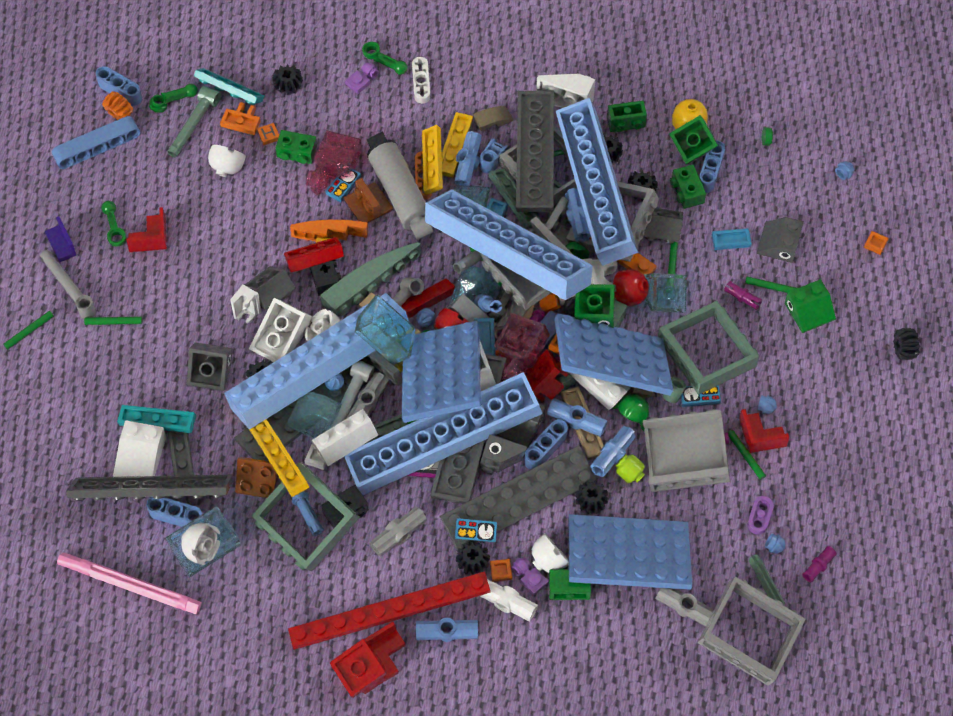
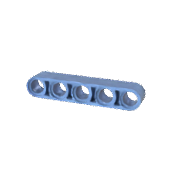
M127 116L56 146L52 150V155L58 167L66 169L136 139L140 135V130L131 116Z

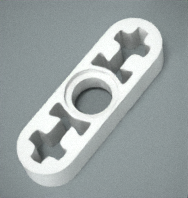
M416 57L412 61L414 99L416 102L424 104L430 100L428 61L424 57ZM418 64H422V71H419ZM418 78L426 79L424 83H419L416 80ZM420 89H424L423 97L420 95Z

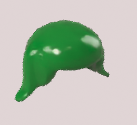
M637 394L624 395L616 406L611 409H618L625 418L640 423L641 429L645 431L643 420H647L649 416L648 402Z

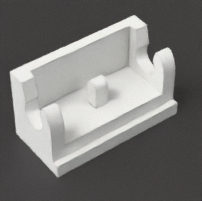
M242 285L230 299L233 315L237 320H240L244 314H249L250 316L247 318L246 323H250L257 314L262 312L259 294L245 285Z

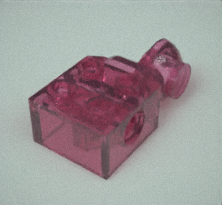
M326 130L314 158L315 170L309 171L306 186H310L313 193L319 196L322 190H326L329 179L350 177L362 152L361 139Z
M513 313L510 314L494 345L499 355L507 358V363H509L503 370L502 382L523 372L527 378L525 369L534 367L550 336L545 324Z

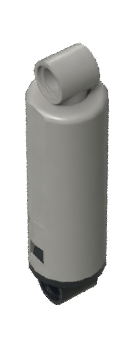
M383 131L366 139L370 146L367 158L374 168L379 182L383 185L404 229L412 230L417 240L433 233L431 225L425 222L426 202L397 143L394 140H387Z

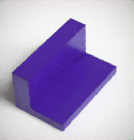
M58 216L56 217L58 226L46 230L45 234L60 263L77 255L74 245Z

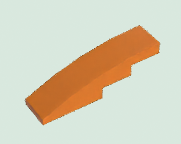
M332 219L291 224L290 231L291 237L315 242L317 237H338L340 240L347 241L349 235L367 238L368 222Z

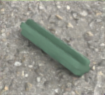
M758 554L751 556L749 563L767 596L781 601L784 606L785 602Z

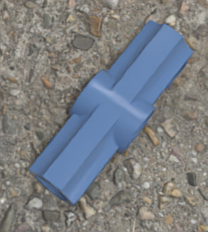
M467 132L463 148L457 153L456 161L459 162L454 183L458 186H470L473 170L480 163V157L477 154L482 135L479 133Z
M571 188L565 194V198L569 200L567 202L568 210H566L567 217L572 226L575 240L586 242L591 237L578 189Z
M555 398L551 401L547 411V415L565 421L572 429H583L599 437L603 435L608 422L603 418L586 412L582 406H572ZM580 416L581 419H575L573 417Z
M623 426L613 439L611 438L600 450V455L590 466L596 476L604 477L611 467L625 455V450L636 438L633 429Z
M443 618L440 621H416V640H442L450 642L454 639H478V620ZM445 627H449L452 629V631L449 633H445L442 631V629Z

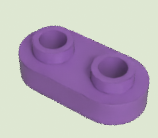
M760 496L755 499L747 523L749 531L756 535L763 534L767 530L773 511V501L767 496ZM764 506L766 510H761L759 507ZM758 523L761 527H755L754 524Z

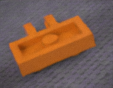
M240 102L236 111L226 108L220 121L221 127L255 136L261 122L260 117L254 116L256 106L250 105L247 114L243 113L245 110V103Z

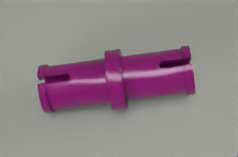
M729 281L727 285L732 287L733 290L726 286L724 288V291L736 297L737 301L740 303L744 302L755 310L759 306L753 303V301L760 305L762 303L761 298L749 293L748 289H743L732 283V281Z
M826 546L823 552L812 560V564L802 573L803 578L810 583L813 582L821 571L824 572L827 569L828 563L837 555L836 551L832 547Z

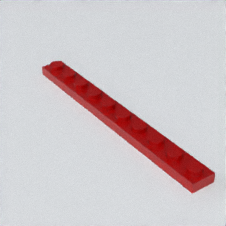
M484 571L288 628L292 647L295 650L491 593Z

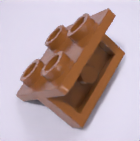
M362 178L355 181L356 189H354V192L344 197V201L356 219L361 222L369 223L393 210L392 205L376 182L366 185Z
M238 457L235 492L268 498L275 490L279 476L269 461Z

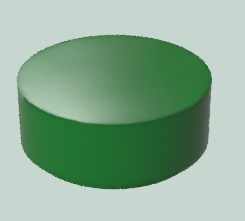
M771 127L763 128L762 145L770 146L772 144L773 130Z

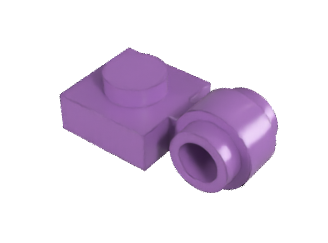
M366 62L361 68L363 73L357 70L345 80V85L359 94L370 85L369 78L374 79L378 75L379 70H377L378 68L373 63Z
M525 557L518 558L513 562L511 569L515 575L524 576L520 579V583L534 596L548 585L549 581L536 567L529 571L531 564Z

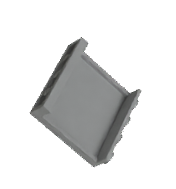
M537 217L531 220L533 228L529 230L530 232L572 254ZM481 254L483 258L482 265L485 270L492 272L495 281L502 283L505 292L513 295L512 298L518 306L521 304L527 310L552 293Z
M709 409L706 412H689L685 415L672 414L663 418L651 417L648 420H643L651 492L730 482L721 410Z

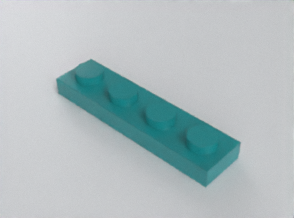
M205 68L195 70L194 77L198 78L201 83L212 84L215 86V89L227 91L230 93V96L235 98L241 97L245 99L246 103L251 105L263 102L265 95Z
M122 405L117 423L120 426H124L126 420L163 427L166 431L192 433L197 415L194 412Z

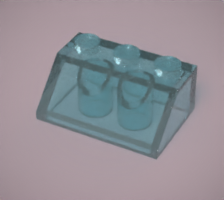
M379 295L374 296L358 316L355 333L393 365L411 357L416 328Z
M218 506L165 537L176 559L189 578L241 546L237 533ZM197 523H207L217 527L220 531V535L217 534V540L220 541L217 554L211 561L204 562L205 565L192 562L182 552V535L191 525Z

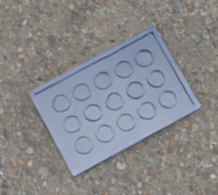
M557 313L555 326L562 371L669 396L672 394L673 386L663 338L623 328H611L603 323L595 324L587 319L578 320L570 315Z
M478 321L403 337L402 419L404 423L481 406L480 334Z
M569 514V582L691 590L692 572L688 522Z

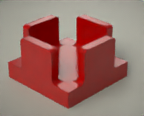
M548 349L524 372L535 397L540 401L545 399L544 395L552 400L564 388V385L555 378L559 373L565 377L569 375L568 372L562 371L561 362L555 359Z
M365 639L360 640L329 662L352 698L361 692L367 694L382 683L380 679L387 674L383 663L375 651L369 647Z

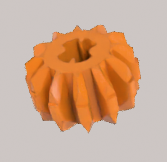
M112 91L103 100L102 105L104 109L116 120L131 116L130 114L133 112L131 103L118 92Z

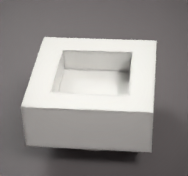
M311 444L305 458V464L324 470L326 463L314 445Z

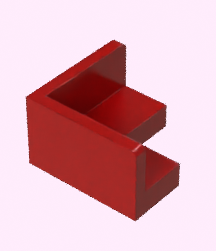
M159 207V215L146 216L147 232L128 233L127 245L129 252L167 249L166 217L163 207Z
M746 409L741 410L739 421L747 449L750 453L787 447L789 434L784 433L783 426L764 430L759 413L747 415Z
M391 622L365 638L369 647L375 651L385 667L384 670L387 674L380 679L382 683L399 673L389 656L406 646L396 629V625L394 622Z

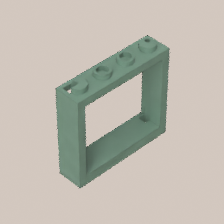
M718 301L659 328L658 337L663 338L665 350L698 395L757 367L759 358L757 350L752 348L747 337L739 331L736 322L730 319L726 309ZM714 316L745 358L703 377L673 335Z
M299 462L296 466L304 478L340 511L344 518L306 559L264 519L288 492L282 482L253 513L252 517L256 520L254 524L262 531L266 530L269 533L268 537L275 544L280 543L283 546L281 550L287 556H293L297 560L295 564L303 571L304 569L313 571L357 522L360 516L306 465Z

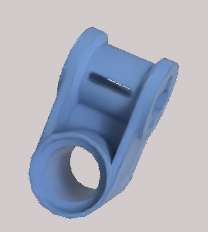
M492 138L480 155L481 171L489 173L496 170L500 164L499 155L510 149V146H504Z

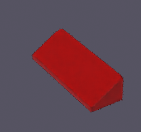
M338 237L284 252L290 272L299 271L344 256Z
M445 278L423 290L421 294L408 298L400 307L406 311L409 319L417 315L422 309L429 308L455 294L456 287Z

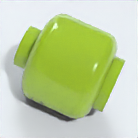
M625 454L615 465L617 467L616 473L626 483H632L633 481L638 483L645 475L643 473L644 463L633 454L628 456Z

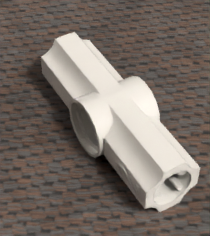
M488 580L491 593L481 595L480 597L494 603L495 607L505 613L512 612L530 622L536 613L538 605L520 596L515 589L509 586L502 587Z

